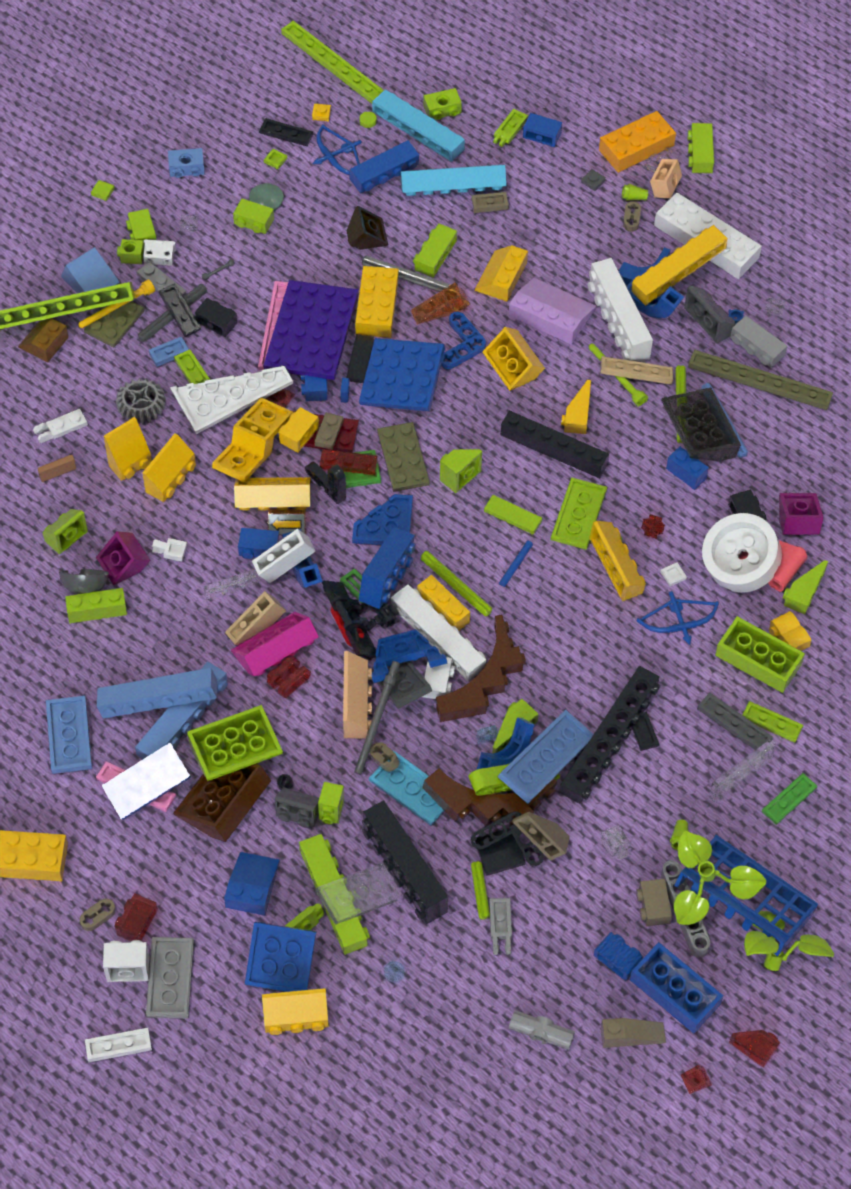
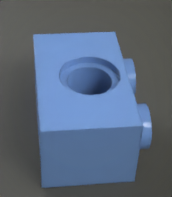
M202 148L168 151L170 177L180 178L182 176L205 174Z

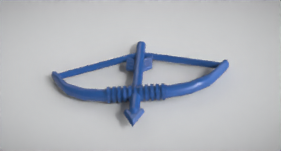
M322 124L316 137L317 144L324 156L316 158L312 164H322L323 161L328 159L332 166L340 172L350 175V170L343 168L334 156L342 152L349 153L354 151L357 165H359L360 162L355 146L361 144L362 141L358 140L352 143ZM325 129L346 143L341 145V149L331 153L321 141V132Z
M670 591L669 596L671 600L636 620L643 627L653 632L673 633L681 630L684 634L683 639L690 645L692 636H689L687 629L696 628L711 620L716 613L719 602L676 599L674 593ZM682 603L715 605L710 614L697 621L684 622L680 612L683 610ZM669 605L670 611L676 613L679 624L670 625L669 627H655L646 624L643 620Z

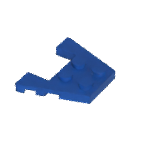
M416 629L378 639L376 661L373 665L374 672L371 675L373 683L384 681L385 676L389 673L387 667L391 666L393 661L401 664L427 657L430 668L448 664L446 656L440 654L438 648L431 646L429 641Z

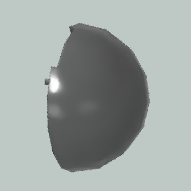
M63 568L59 571L60 581L64 588L74 595L100 591L106 584L109 574L107 571L95 569H80L79 574H70L68 570H63Z

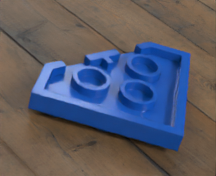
M394 494L383 505H378L371 510L365 518L356 521L353 526L352 543L382 545L394 527L410 533L413 495Z

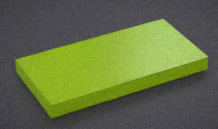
M571 477L550 540L587 550L593 522L597 521L607 487Z

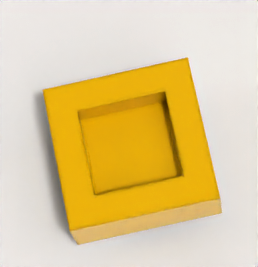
M314 104L312 120L329 121L331 105Z

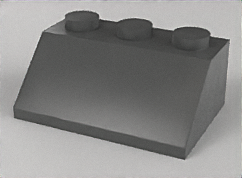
M687 287L684 309L717 344L730 337L732 327L736 325L735 321L724 312L723 308L703 288Z

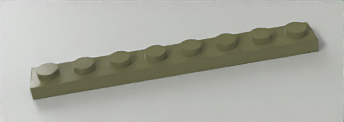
M698 350L693 351L688 368L824 410H828L833 395L831 391Z

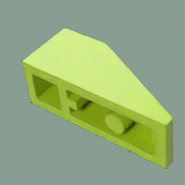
M824 560L795 580L790 589L786 588L783 595L785 607L806 614L826 571L828 561Z
M520 699L517 703L513 702L508 707L494 742L492 753L500 752L508 745L517 717L524 718L533 724L538 722V713L523 699Z

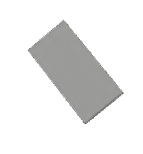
M152 937L146 1018L188 1019L194 938Z

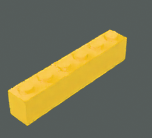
M714 225L705 228L700 235L691 238L684 246L678 247L670 256L664 257L660 263L651 266L643 275L637 276L632 282V293L646 306L666 292L669 287H673L727 248L728 238Z

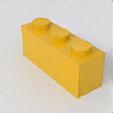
M430 575L417 585V590L425 601H429L438 614L444 615L451 626H455L460 631L470 623V611L433 575Z

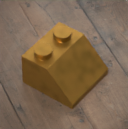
M52 318L39 321L19 344L18 348L48 363L69 338L67 326Z

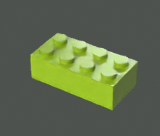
M737 616L718 643L715 656L784 693L801 667L805 653Z

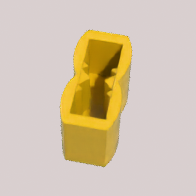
M791 611L770 621L769 632L772 636L800 651L810 647L811 638L800 625L798 619Z

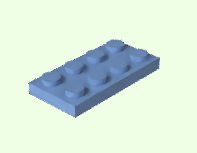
M77 696L46 700L52 774L92 769L86 697Z

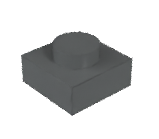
M591 169L581 179V183L596 191L605 182L606 177Z

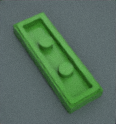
M802 773L762 809V813L777 825L817 789V785Z

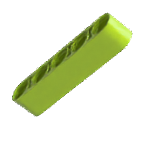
M509 764L477 769L471 772L468 778L476 795L481 796L511 791L512 789L498 778L499 774ZM556 775L554 779L557 781L560 775Z

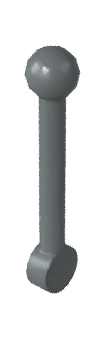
M230 259L228 263L214 271L202 274V279L207 280L210 276L226 267L233 266L234 260Z

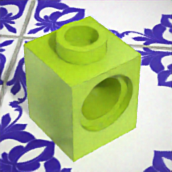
M122 239L121 246L117 248V257H120L121 263L142 264L144 255L143 240Z

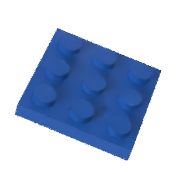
M254 922L244 985L286 992L308 990L317 931Z

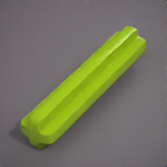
M480 861L472 862L471 871L479 919L484 920L490 917L482 863Z

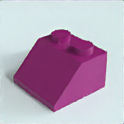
M779 493V523L783 535H820L824 517L817 494Z
M117 531L96 556L103 570L109 572L108 578L113 585L140 573L151 561L134 534L130 532Z

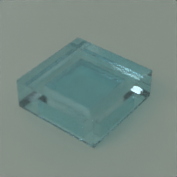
M496 725L477 730L476 739L478 744L496 740L498 735Z

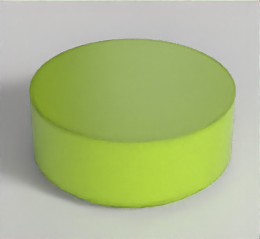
M363 112L360 115L361 126L372 128L376 125L377 118L373 112Z

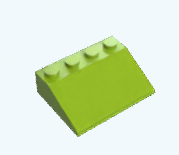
M262 705L187 732L189 745L207 781L283 754Z

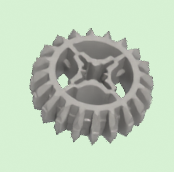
M140 378L138 381L132 379L130 384L125 382V387H120V392H117V409L123 418L126 417L127 420L135 417L137 421L140 420L142 425L146 419L150 423L151 417L157 419V414L161 415L162 410L165 408L166 398L164 391L159 384H155L154 380L149 382L147 378L144 381H141ZM150 395H152L155 398L154 401H152L151 398H149ZM128 399L131 400V406L126 403Z

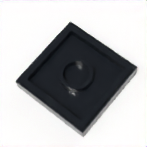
M503 830L493 832V834L499 836L503 833ZM486 834L483 837H476L474 843L482 845L485 838L488 837L489 841L493 840L490 834ZM513 834L484 849H477L486 876L525 865L521 849Z

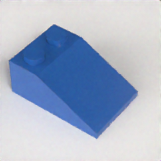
M240 852L225 893V908L265 916L280 859Z

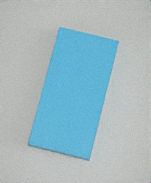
M393 751L400 761L398 768L387 772L379 766L369 777V781L432 826L444 810L422 788L424 780L429 776Z

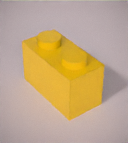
M299 407L296 412L291 414L289 421L279 429L280 443L299 453L319 428L318 416Z

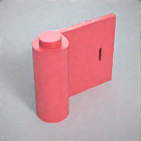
M779 540L782 549V560L774 577L768 584L777 591L782 592L807 560L808 556L802 547H796ZM742 552L739 559H746L748 552Z

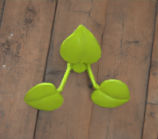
M684 830L678 844L679 860L685 867L690 869L699 864L698 873L701 879L697 895L691 890L683 891L677 895L674 901L677 923L680 925H692L705 918L709 911V902L701 897L704 882L712 881L715 876L731 883V893L736 898L743 900L754 897L766 885V879L760 872L748 866H737L731 870V879L725 877L718 870H715L713 863L708 861L712 855L710 842L700 835Z
M760 911L758 913L770 922L776 917L770 911ZM780 918L775 925L784 930L785 922ZM750 931L744 939L746 955L766 954L764 966L772 971L779 970L782 960L786 961L787 957L797 946L800 951L809 955L834 957V952L823 938L816 935H802L800 941H795L785 954L782 951L778 957L774 955L779 949V945L774 937H767L765 933L760 931Z

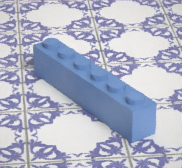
M207 661L201 669L212 668L217 679V693L224 691L228 684L227 673ZM215 699L168 707L135 746L136 755L145 759L169 743L175 749L180 742L181 736L183 734L186 735L191 730L192 723L202 717L204 709L207 705L211 706Z
M212 668L101 687L97 690V709L102 718H111L181 704L207 701L217 698V679Z

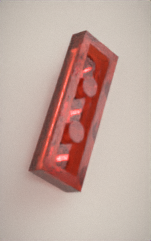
M322 449L320 467L328 470L334 465H338L344 472L375 475L378 456Z

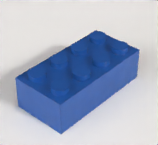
M395 527L392 529L362 574L359 594L360 602L378 609L381 608L383 603L388 602L390 592L395 591L398 580L403 579L406 568H410L412 565L413 557L411 555L416 546L414 543L415 535Z
M659 942L632 970L630 976L632 983L693 1034L721 1005L724 996Z

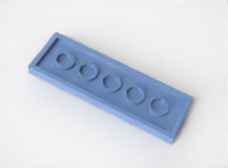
M565 710L499 774L498 778L528 804L586 747L594 734Z

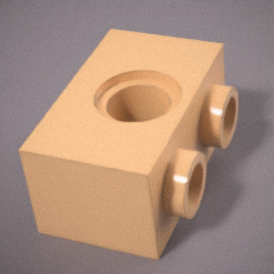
M662 159L650 181L654 197L671 198L682 177L678 159Z

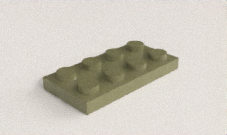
M413 422L377 428L393 492L428 486L430 482Z

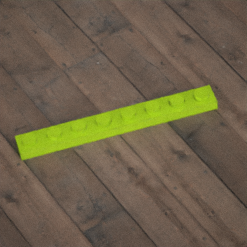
M295 21L290 22L281 29L282 35L371 104L384 91Z

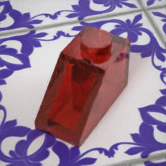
M764 1030L733 1033L729 1041L731 1045L763 1068L776 1053L781 1043L774 1034L767 1033Z

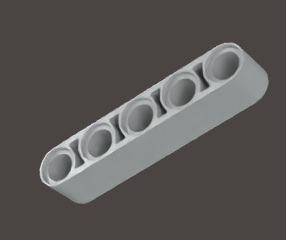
M669 860L663 865L661 879H665L668 897L674 909V901L679 893H676L673 889H677L674 885L682 869L678 862ZM667 871H673L675 874L669 875ZM686 880L678 887L682 892L690 890ZM703 921L692 924L697 927L695 930L690 929L688 925H680L692 955L698 958L704 957L708 953L710 938ZM701 943L704 945V948H698L695 944Z

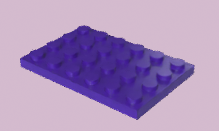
M289 280L264 361V370L285 366L289 374L335 380L358 300L359 289Z

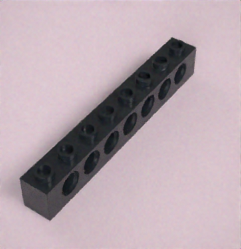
M638 666L561 783L559 793L581 804L583 799L587 800L592 792L590 788L593 784L597 785L602 777L600 773L603 768L607 770L612 762L611 756L613 753L617 754L622 746L620 742L623 738L626 740L629 737L632 723L635 725L638 723L641 717L639 713L642 709H647L651 701L649 699L651 695L657 694L660 688L658 684L660 676ZM618 719H623L625 722H620ZM608 734H614L615 737H610ZM598 749H604L606 751L600 752L598 751ZM588 764H594L596 767H590ZM578 779H584L586 782H579Z

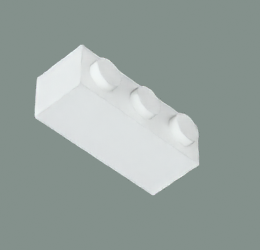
M296 529L252 560L258 575L271 583L313 554L315 549L310 538L299 529Z

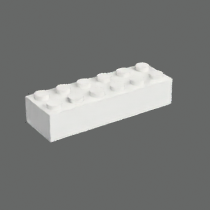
M676 193L656 213L654 226L685 245L691 238L700 235L705 228L714 225L728 238L727 248L709 261L737 279H740L759 259L762 246L679 193Z
M612 258L592 263L591 271H589L590 282H588V289L591 293H594L595 303L601 307L602 317L604 320L607 319L610 333L615 335L616 346L622 349L623 360L636 362L650 360L653 339Z

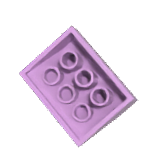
M533 278L516 293L509 303V316L572 345L597 306Z

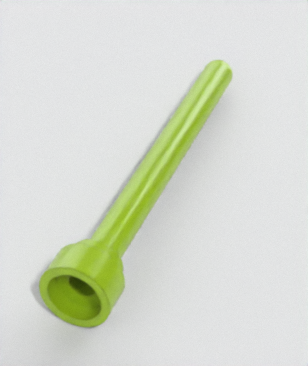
M595 344L589 345V350L600 361L602 356L606 357ZM615 376L632 395V401L637 407L647 402L648 396L643 391L637 390L625 377Z

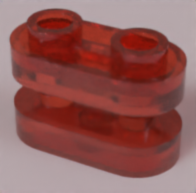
M294 656L287 657L277 669H273L268 673L267 684L273 689L279 686L278 693L283 698H287L309 679L311 671L305 666L299 668L300 661Z

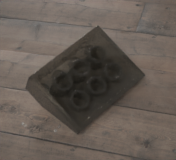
M711 387L661 399L690 458L711 461L736 458L741 443Z

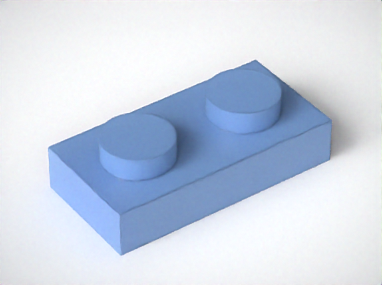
M181 336L149 349V355L156 367L173 361L174 356L189 349Z

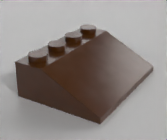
M257 764L207 781L205 775L202 774L173 814L208 836L226 842L266 789L271 779L262 766Z

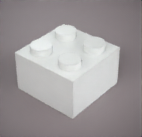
M133 940L130 943H122L120 941L104 943L103 969L107 982L149 981L150 957L146 942Z

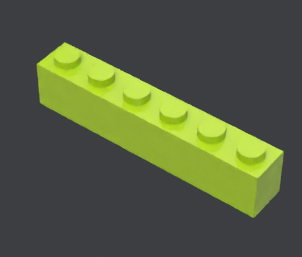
M322 834L300 841V853L344 955L366 947L367 939L370 938L366 927L362 928L360 923L362 921L361 914L352 905L354 903L353 896L350 891L347 892L345 889L347 885L343 874L339 875L337 868H339L336 857H331L329 852L331 851V846L328 839L324 840Z

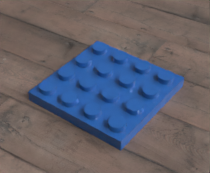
M375 338L359 398L360 405L430 412L445 345L441 343Z

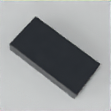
M647 711L639 713L641 717L636 725L632 723L631 727L640 751L659 747V742Z

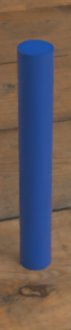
M526 541L500 580L499 585L503 587L507 585L533 546L531 541Z

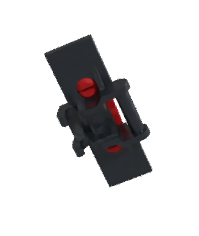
M323 580V589L331 603L330 611L346 643L353 647L357 656L376 657V649L367 631L375 627L377 623L374 618L368 621L367 618L360 617L359 615L368 608V605L365 603L360 605L357 599H351L343 583Z

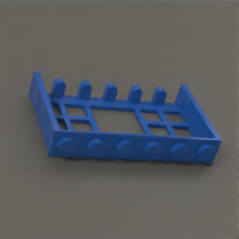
M715 835L710 841L712 856L718 859L714 864L715 870H718L717 868L722 863L731 869L737 866L751 867L764 876L767 881L765 887L772 892L754 911L724 891L730 883L725 881L719 887L711 881L704 882L703 889L711 894L708 899L709 906L714 907L718 900L728 906L725 912L726 918L731 919L737 912L745 918L742 924V928L745 931H748L755 924L763 930L762 932L767 937L772 936L777 939L780 944L778 951L774 955L778 957L812 917L818 903L718 835ZM699 864L691 869L684 868L680 872L674 886L678 888L688 878L693 882L690 890L697 895L701 878L695 869ZM719 871L722 875H724L725 877L731 879V876L728 877L727 875H725L724 873H722L721 871ZM773 897L785 905L780 912L768 904ZM763 908L776 915L771 922L758 914ZM789 908L802 916L797 923L784 915ZM780 918L793 927L788 934L775 925Z

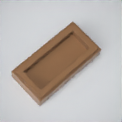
M73 455L38 467L39 478L41 482L75 470L76 464Z

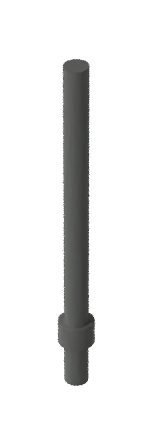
M396 661L392 662L389 673L383 681L385 685L354 771L356 774L362 775L390 691L395 686L397 680L395 677L400 663Z

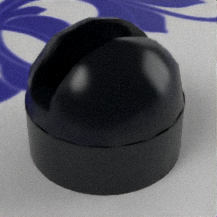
M282 774L278 777L277 786L280 790L283 787L287 789L292 788L293 780L290 775ZM287 778L285 785H282L283 779Z

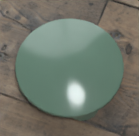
M269 183L257 185L249 193V201L273 208L274 211L282 204L284 198L282 190L278 186Z

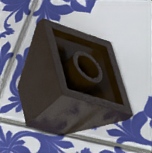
M360 206L355 207L346 230L349 245L360 250L388 246L383 219Z

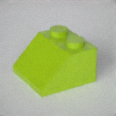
M453 449L449 454L443 455L440 460V481L457 493L481 472L482 451L480 449Z
M70 509L67 513H63L52 525H48L42 532L44 541L59 555L88 532L84 512L82 510Z

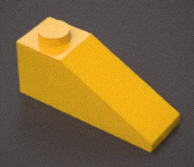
M591 380L585 382L567 406L566 415H562L561 426H564V432L586 434Z

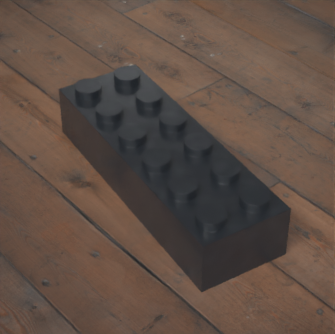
M383 800L363 811L362 832L367 840L371 839L375 853L378 856L381 854L384 859V867L388 872L392 871L394 882L399 888L402 887L404 889V896L409 904L413 903L415 906V913L418 919H423L428 924L448 913V896L386 802Z

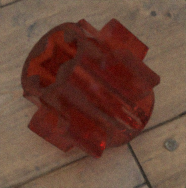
M650 514L649 518L643 519L641 528L645 531V536L657 539V535L663 534L665 524L661 522L662 517Z

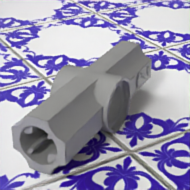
M516 1010L509 1025V1029L528 1035L533 1041L536 1039L542 1041V1044H547L548 1042L569 1050L575 1031L558 1026L549 1018L543 1016L533 1017Z

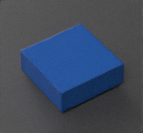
M342 378L340 395L341 402L347 403L349 399V378Z

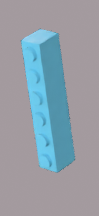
M385 89L372 101V110L375 114L452 162L464 151L465 139L462 136L457 135L449 130L448 127L425 115L421 110H417L408 102L398 98L394 93Z
M505 165L400 171L402 193H406V196L416 195V192L423 191V195L433 194V191L440 190V194L451 193L452 189H457L458 192H468V188H475V191H485V187H492V190H502V186H506Z

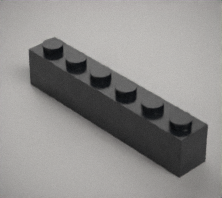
M510 410L501 423V436L599 479L608 466L609 453Z

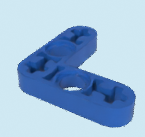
M461 312L451 313L449 324L464 342L444 352L441 367L444 369H452L481 353L486 348L485 338ZM470 330L472 334L464 335L463 331ZM465 350L468 354L462 356L458 352Z

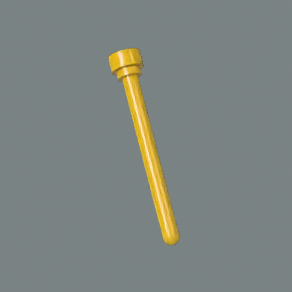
M147 279L141 283L139 289L134 291L135 298L154 293L155 287ZM130 301L109 305L80 321L78 325L80 328H84Z

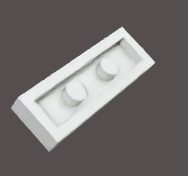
M148 1028L85 1039L88 1062L152 1050Z

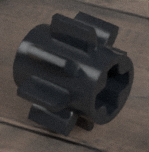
M384 603L380 609H376L377 615L374 618L381 627L384 625L385 627H390L397 622L396 615L399 612L392 604Z

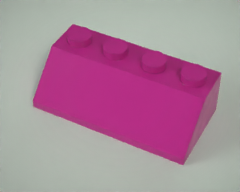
M293 612L231 649V652L248 674L259 676L265 673V669L270 666L280 664L283 658L295 655L298 649L303 646L306 647L313 644L314 640L319 636L308 616Z

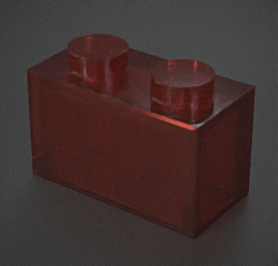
M134 893L133 897L127 900L124 906L125 911L122 917L119 916L114 927L117 936L129 941H142L158 911L157 902Z

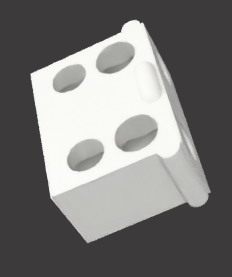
M144 240V264L151 262L153 265L172 266L174 252L176 251L175 242Z

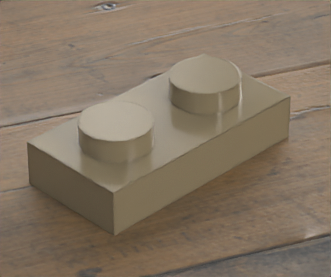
M506 192L472 195L471 198L474 213L508 210L509 208Z
M325 413L315 439V446L333 450L344 421L343 416Z

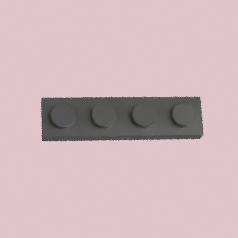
M710 692L697 707V710L760 754L773 740V736Z

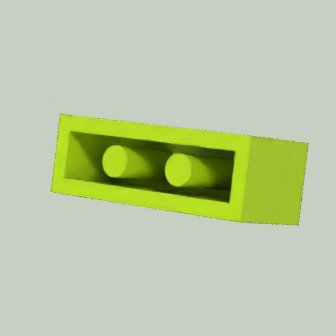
M692 123L691 130L687 132V140L691 142L688 143V154H691L688 158V167H692V173H713L712 123Z
M438 223L436 228L431 230L429 239L422 244L420 253H417L414 257L415 271L434 278L457 242V230Z
M123 588L65 596L69 623L127 615Z

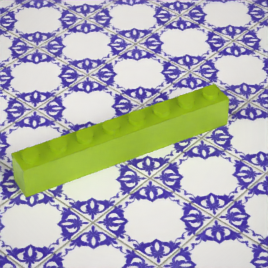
M132 282L0 310V329L135 300Z

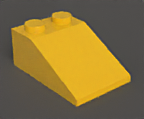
M135 417L103 436L108 465L121 481L133 477L135 472L140 469H146L151 463V452Z

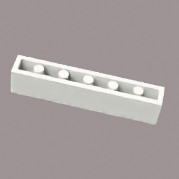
M406 585L391 597V604L396 607L399 615L414 629L419 631L429 641L431 646L438 648L440 654H444L447 658H452V666H455V669L468 682L485 668L486 657L484 654L477 651L467 638L464 639L458 629L447 622L444 615L438 614L434 610L433 605L421 597L417 589Z

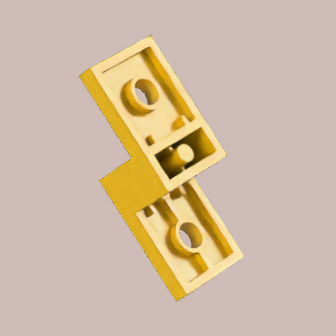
M260 398L233 426L232 442L213 461L212 468L245 482L272 454L274 436L279 432L281 426L289 421L293 411Z

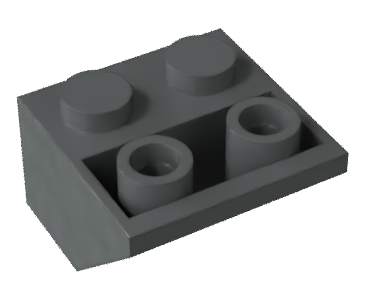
M283 787L275 797L276 816L284 822H289L290 820L297 822L301 827H315L319 816V798Z

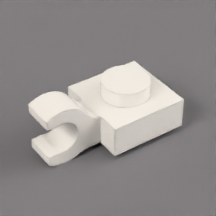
M168 538L167 543L154 540L152 552L164 553V558L182 562L187 542Z

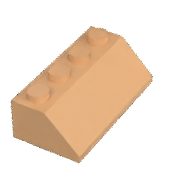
M344 651V738H366L372 720H368V714H372V702H368V697H372V685H368V680H372V668H368V660L349 651Z

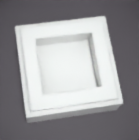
M674 563L660 571L669 586L675 585L687 578L678 563Z

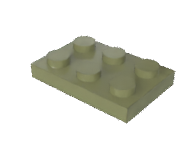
M130 301L86 326L84 333L114 348L145 311L144 307Z

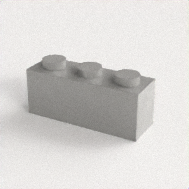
M748 316L742 318L732 327L730 336L732 341L744 347L748 354L756 356L763 365H768L772 368L786 355L787 345Z

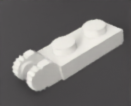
M77 409L46 423H41L35 426L33 431L36 435L40 434L38 440L40 443L78 430L88 424L81 410Z

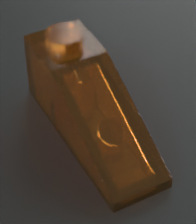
M454 282L413 308L411 312L418 325L449 316L453 312H459L469 306L470 302L465 291Z

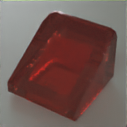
M697 1065L681 1074L689 1094L712 1086L704 1067L701 1065Z

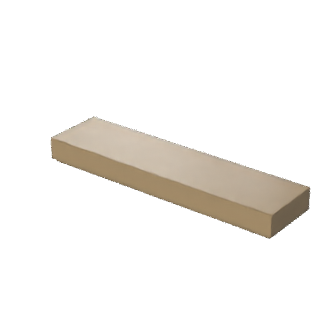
M604 356L601 358L600 374L672 385L673 367Z

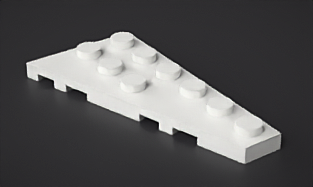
M285 366L265 369L262 372L252 374L249 372L241 376L222 377L206 380L204 383L199 384L191 383L178 388L177 386L170 387L195 433L198 434L255 404L260 398L265 399L293 384V380Z

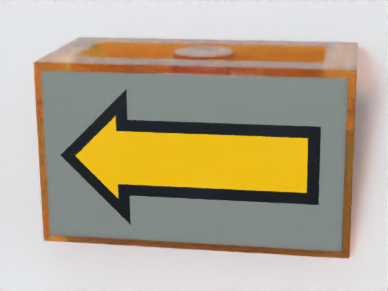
M268 509V530L279 531V535L296 529H301V532L306 535V509Z

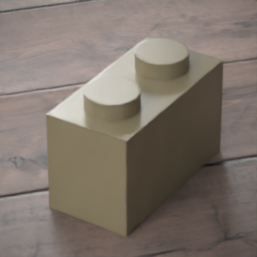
M665 879L640 881L639 889H636L637 901L642 903V908H640L641 920H645L646 927L670 924L672 913Z

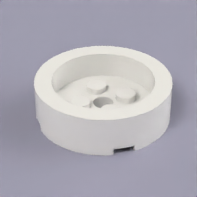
M738 513L729 515L712 526L703 542L702 557L707 570L717 584L733 592L742 593L757 590L772 580L778 566L781 564L782 549L773 528L767 521L753 514ZM741 551L748 552L746 559H739Z

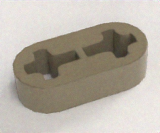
M631 201L625 206L623 227L630 232L636 231L639 227L641 206L637 202ZM631 208H635L634 214L631 213ZM630 219L633 220V225H629Z
M379 742L371 747L370 754L373 760L383 770L390 772L398 768L400 761L386 744Z
M102 899L83 912L80 916L81 927L86 931H92L109 920L116 912L114 902L110 899ZM102 906L109 907L110 911H103ZM87 917L89 919H92L93 924L90 925V923H86L85 919Z

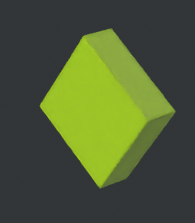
M272 149L265 157L264 163L279 169L287 160V155Z
M98 180L91 191V196L107 201L115 189L114 185Z

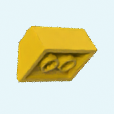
M513 245L495 250L475 291L508 302L527 264L528 251Z
M504 327L482 351L509 391L535 380L545 369L520 332L513 328Z
M174 433L142 472L145 492L162 502L173 496L177 485H181L185 480L186 474L189 471L192 472L196 466L195 453L178 434Z
M326 988L262 994L265 1033L279 1035L282 1031L300 1033L303 1032V1029L321 1031L324 1030V1027H329Z

